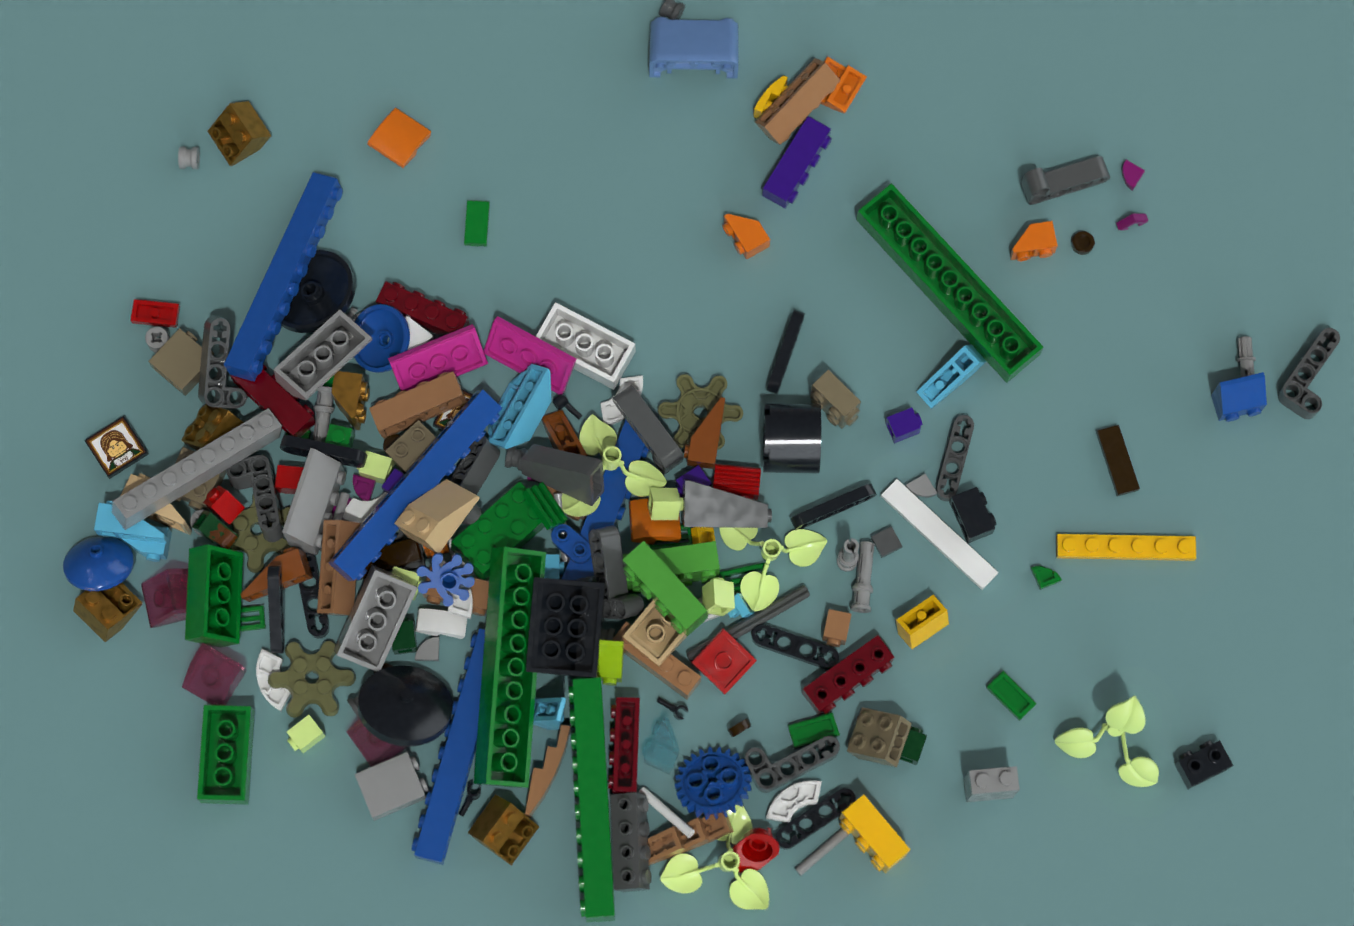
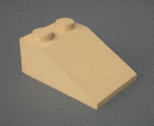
M140 473L138 476L130 474L121 496L149 480L150 477ZM171 504L146 517L191 535L192 530Z
M446 479L410 503L394 524L410 539L435 553H440L480 497Z
M652 600L623 635V638L656 665L660 666L687 636L684 633L680 635L671 626L669 616L663 617L655 608V601Z

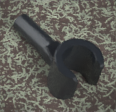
M559 395L553 399L552 402L558 410L565 407L578 420L582 417L569 404L564 395Z
M660 697L657 700L659 704L672 711L677 720L684 719L678 715V709L689 712L688 708L684 705L677 707Z
M473 783L467 787V798L459 812V815L463 817L473 800H477L481 795V788L477 794L470 793Z

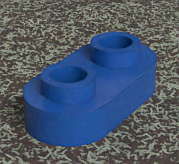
M560 524L552 530V543L576 564H584L590 560V544L570 526ZM561 532H565L567 534V537L565 539H561L558 537V535ZM582 547L584 553L577 554L576 549Z

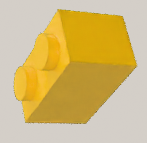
M932 595L896 619L898 635L913 649L949 625L948 610Z

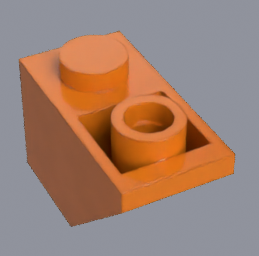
M732 214L724 215L722 227L728 237H733L735 249L739 255L743 254L746 260L770 247V238L759 221Z
M1053 221L1030 224L1013 247L1010 259L1026 261L1035 256L1040 258L1052 256L1058 246Z

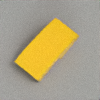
M782 76L763 93L754 108L755 118L758 119L788 87V77Z

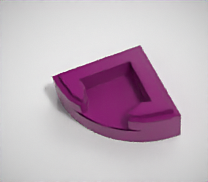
M1127 159L1123 164L1122 174L1126 186L1133 191L1145 170Z
M1132 213L1116 224L1118 230L1122 231L1128 230V227L1133 224L1141 226L1149 220L1146 214Z
M353 474V487L357 496L363 501H370L376 480Z

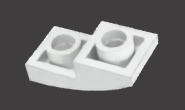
M420 608L418 609L415 632L436 637L442 634L463 639L466 633L467 618L445 610Z

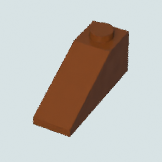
M721 397L691 437L690 445L685 444L683 458H688V466L696 467L699 465L701 468L715 469L725 398Z
M563 410L542 417L541 421L553 449L587 456Z
M296 547L284 550L283 554L276 556L268 565L281 566L283 589L313 578L306 553L298 548L296 549ZM268 566L241 593L242 599L251 602L268 595Z

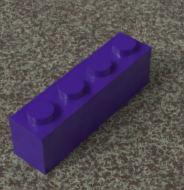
M807 116L763 187L762 196L785 209L789 203L793 204L799 192H797L800 184L804 186L810 176L808 171L811 166L814 168L817 166L821 158L819 155L821 150H826L831 143V128Z

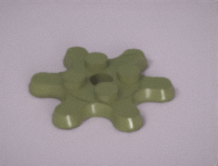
M687 374L680 375L676 381L677 387L681 392L680 399L674 403L663 402L659 405L658 414L660 417L675 419L679 423V431L674 436V441L679 448H685V444H690L693 434L722 397V393L727 388V380L724 377L716 376L707 387L700 388L694 384L691 376ZM725 404L722 424L726 421L738 422L742 419L743 410L740 406ZM700 407L707 411V415L701 419L694 414V411ZM721 432L718 449H721L725 444V438Z
M252 494L251 506L243 510L231 523L233 531L239 538L230 550L244 551L248 556V570L252 573H258L264 567V557L266 554L273 551L281 555L290 546L284 536L279 541L268 542L264 539L263 534L256 536L251 533L254 525H259L254 494ZM290 507L280 510L283 528Z
M333 641L323 642L318 652L314 654L304 652L298 642H289L285 647V654L290 659V667L286 671H275L268 676L270 687L275 689L285 688L290 691L291 700L286 707V712L290 717L297 718L301 716L305 707L309 704L320 706L326 716L332 717L338 713L339 704L333 697L334 690L340 686L348 687L353 685L356 681V675L350 669L339 670L334 667L332 659L336 655L334 651L336 643ZM311 672L319 677L318 681L313 684L305 680V676Z

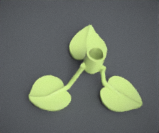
M590 415L582 426L579 441L587 455L594 456L600 453L603 462V472L605 470L613 471L620 467L623 474L627 476L625 479L627 490L638 497L649 496L650 488H663L666 486L667 481L663 474L648 462L633 461L630 463L627 471L624 461L621 460L622 453L619 448L615 447L617 443L615 431L595 415ZM563 493L562 511L570 516H587L598 508L601 498L599 497L593 506H590Z
M719 527L723 542L732 550L741 551L747 543L751 546L762 547L761 556L766 560L762 574L756 571L749 572L740 583V592L750 609L755 612L767 608L779 593L778 579L775 576L766 575L770 562L777 559L781 551L789 553V559L793 564L807 567L816 562L827 543V539L822 535L810 530L799 529L793 530L785 536L784 543L787 547L785 549L775 539H769L766 542L751 541L756 537L758 528Z
M1136 696L1115 704L1107 710L1106 723L1102 724L1101 730L1096 737L1093 738V732L1089 729L1074 728L1061 733L1054 740L1055 744L1068 755L1075 758H1087L1095 753V742H1098L1105 730H1107L1109 735L1113 737L1121 736L1126 764L1121 765L1118 769L1121 779L1127 784L1136 787H1148L1158 783L1159 769L1153 760L1146 757L1129 759L1125 732L1130 734L1140 732L1145 727L1146 721L1144 710Z
M735 805L736 813L731 810L727 811L734 832L717 839L719 841H726L728 850L719 856L717 863L698 869V862L693 856L678 854L670 859L660 876V881L668 889L686 894L696 891L702 885V878L699 873L719 867L724 872H734L737 880L730 885L729 894L731 901L737 907L746 910H765L769 905V891L765 879L759 872L753 869H747L739 876L738 866L740 858L733 852L730 843L736 845L752 829V822L744 805L743 807Z

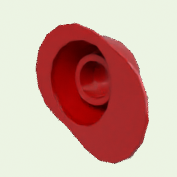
M769 827L766 829H750L743 839L733 846V852L740 858L739 873H743L747 869L758 871L778 855L780 847Z

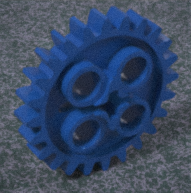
M709 747L708 753H704L702 749H699L700 756L698 757L692 753V761L684 759L685 767H679L680 775H675L677 782L675 789L678 791L676 794L678 800L681 801L682 807L687 806L689 813L695 810L696 817L704 813L706 820H708L710 814H714L717 820L719 813L727 817L728 810L736 813L735 805L743 807L742 799L749 798L746 791L752 790L750 785L752 779L751 775H749V767L746 766L744 759L739 760L738 753L731 756L730 749L722 753L721 747H718L716 752H713L712 748ZM710 767H716L713 770H708ZM734 779V781L726 783L727 780ZM701 783V785L693 787L694 784ZM713 796H719L717 799H710Z

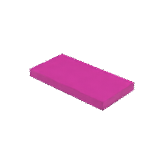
M498 316L493 321L484 348L485 355L519 373L527 370V367L531 364L548 368L551 373V390L559 395H563L577 360Z
M473 324L388 358L400 391H409L416 388L419 383L432 381L445 372L450 373L453 371L457 377L488 364Z

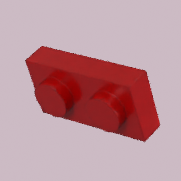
M134 299L130 321L133 324L177 328L180 305L177 303Z

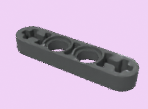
M967 415L958 416L952 427L936 488L937 497L942 501H950L951 497L956 495L974 430V421ZM965 421L967 422L966 426L970 428H966L963 437L959 436L961 427L957 424ZM954 442L962 443L964 451L961 453L954 452L952 444ZM954 463L958 466L959 471L956 474H949L946 466ZM947 479L952 480L950 490L953 492L944 495V490L941 488H945Z

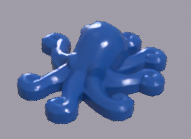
M435 553L432 557L433 570H430L425 565H420L417 568L416 573L419 577L426 575L430 579V581L420 582L418 591L421 594H425L428 588H436L439 595L443 598V605L447 607L454 603L453 596L447 591L459 595L462 601L469 598V591L465 588H459V586L462 584L470 588L474 585L475 579L473 576H467L466 578L461 576L463 574H471L474 568L473 564L466 562L463 567L453 568L462 563V556L454 554L452 560L440 566L439 564L443 561V554Z

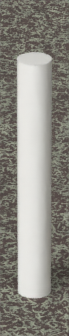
M645 787L640 789L639 793L646 795L648 803L688 838L694 834L695 830Z

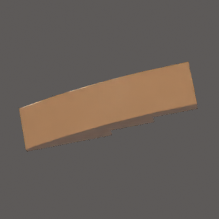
M561 725L557 748L547 746L543 769H533L525 815L528 818L532 817L542 803L557 776L566 752L571 732L570 726Z
M719 813V817L716 820L714 814H710L708 820L704 817L687 822L695 830L690 838L675 826L648 838V846L651 851L649 865L688 852L734 832L728 815L725 817L722 813Z

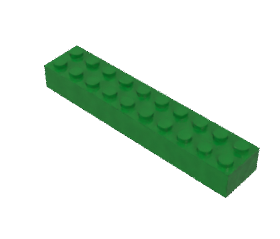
M892 183L858 210L856 220L966 340L973 345L1006 383L1040 356L1044 348L1041 343Z
M498 547L491 550L473 784L529 788L537 673L526 672L534 577L544 578L546 552L511 547Z
M601 677L573 679V686H568L570 704H574V709H570L571 728L575 727V733H571L572 751L577 752V756H572L573 772L578 774V780H573L575 798H579V804H575L576 821H580L581 827L576 828L577 845H582V851L577 852L579 869H583V875L579 876L580 893H584V899L580 900L581 917H586V922L615 921Z

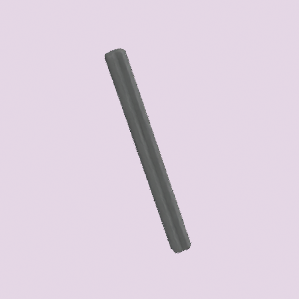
M802 585L773 602L767 608L752 614L726 631L736 640L753 630L756 626L767 622L810 596V593ZM713 638L687 652L689 661L691 662Z

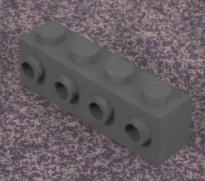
M637 792L610 795L614 890L620 892L650 890L652 880L649 870L651 851L648 846L650 827L647 822L649 804L646 795Z

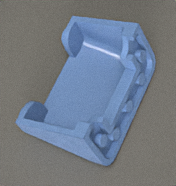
M658 17L650 23L649 77L660 78V73L664 70H667V73H672V69L716 70V74H720L721 70L726 72L727 78L738 79V23L734 22L733 19L668 20L664 17Z

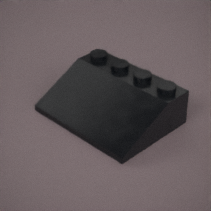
M534 577L526 672L598 678L599 641L602 636L605 583Z

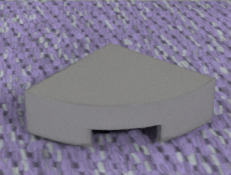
M926 474L905 486L917 496L929 498L937 495V491Z
M433 637L424 641L416 652L415 661H439L440 638Z

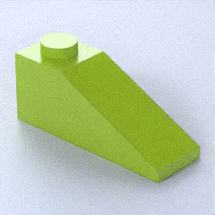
M600 640L598 678L601 677L604 685L615 686L617 682L622 683L624 644L622 641Z

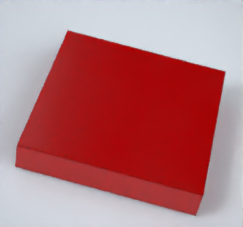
M722 628L691 663L723 694H726L757 660Z

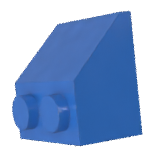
M1264 372L1220 382L1211 397L1219 421L1226 419V422H1231L1239 419L1241 415L1248 414V417H1252L1262 413L1261 411L1267 405Z

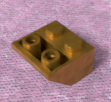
M249 101L230 103L207 131L229 166H234L259 151L271 137V134Z
M338 371L334 375L331 393L337 407L354 429L360 430L361 423L365 424L366 420L364 402L369 401L370 388H367L368 383L365 382L363 374Z
M205 404L198 411L192 425L185 430L181 441L193 449L199 450L244 422L229 410Z
M120 583L115 587L102 591H84L76 597L73 611L104 642H107L124 628L142 606L143 602L123 583Z
M495 794L467 833L512 866L539 826L513 804Z

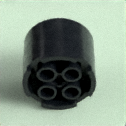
M765 403L763 472L819 474L821 459V405Z

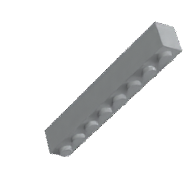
M269 408L113 500V515L122 527L127 530L278 439L282 425Z

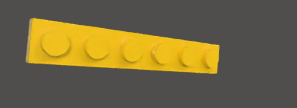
M1057 534L1056 558L1195 561L1196 536Z

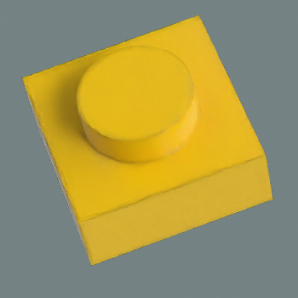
M713 527L691 528L693 544L715 541Z

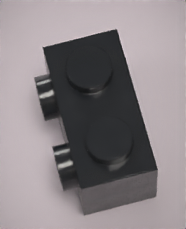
M974 487L951 497L949 503L967 544L993 534L997 524L994 515L987 511L985 506L987 505V500L983 492L979 493L978 488Z
M1209 740L1199 746V751L1192 753L1189 750L1178 756L1180 760L1174 765L1187 789L1234 766L1220 740L1215 743Z

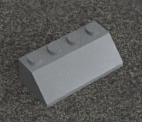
M338 310L273 369L276 382L292 396L307 400L370 343L372 337L341 310Z
M313 448L309 450L282 533L290 548L296 547V549L298 548L306 553L318 555L319 549L322 548L324 520H332L333 518L332 510L334 506H337L339 500L338 491L340 485L345 483L346 472L340 462Z
M372 565L334 648L336 655L376 672L381 670L418 587L389 571Z

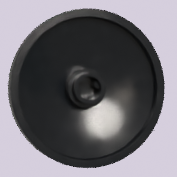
M316 250L315 256L311 258L308 264L307 274L301 279L299 291L290 303L289 313L281 323L282 327L297 333H311L319 329L338 310L345 314L353 301L356 285L353 272L343 258L330 251Z
M402 665L387 667L372 674L360 689L357 705L360 720L372 735L386 743L406 747L423 745L438 738L448 727L453 711L451 694L438 677L424 669Z

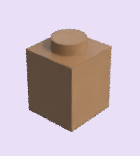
M832 609L828 610L822 638L823 641H827V645L833 647H840V644L845 645L851 613Z

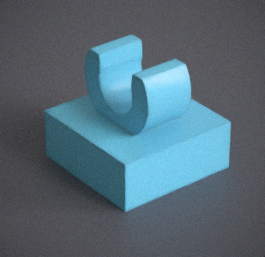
M741 593L734 595L735 609L728 613L730 618H736L739 615L742 618H747L756 613L750 609Z

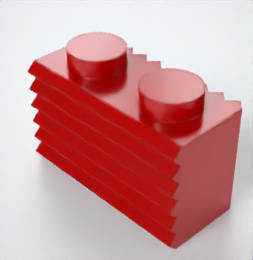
M715 464L713 487L758 500L761 468Z

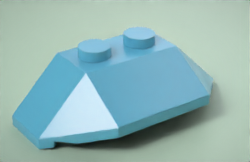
M531 364L527 367V370L520 373L509 383L498 402L502 407L498 413L500 417L493 425H488V440L492 445L509 449L531 439L551 403V373L548 368Z

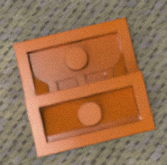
M827 57L825 63L841 81L836 85L835 90L821 101V104L845 114L867 76L849 65L846 68L830 57Z
M395 108L379 125L368 140L367 145L404 168L416 156L417 150L430 138L431 131Z
M648 498L629 502L631 542L641 543L644 541L646 544L654 545L656 540L676 543L680 541V515L678 520H651L647 507Z

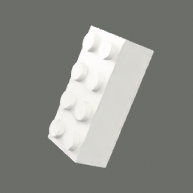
M556 302L536 335L537 338L576 358L574 370L613 390L636 352L635 343Z

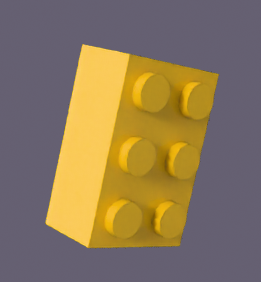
M864 794L841 813L839 818L841 821L840 827L847 835L851 833L856 838V846L862 853L867 851L872 857L870 862L879 872L883 870L884 873H887L906 857L911 850Z

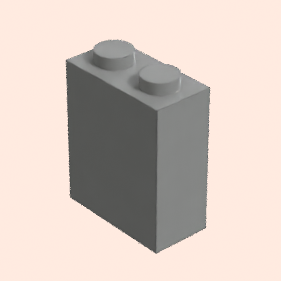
M408 752L355 774L374 821L426 799L425 792L429 791L424 778H418L416 771L420 769L415 756L410 758Z
M1017 766L969 770L963 779L966 802L1013 798L1020 790Z

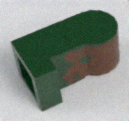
M205 510L192 526L193 529L221 548L230 550L239 538L234 531L218 520L215 515Z

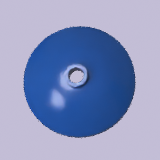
M384 304L373 305L365 309L355 320V323L372 337V341L356 354L354 358L364 369L383 373L392 370L388 358L408 350L410 332L408 323L399 310Z
M107 536L92 537L79 542L69 550L63 561L66 579L73 586L86 591H102L117 586L130 575L134 566V557L130 547L117 538Z

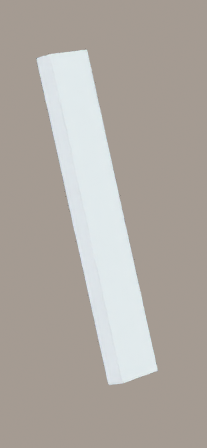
M898 479L883 492L881 497L981 590L997 576L998 571Z

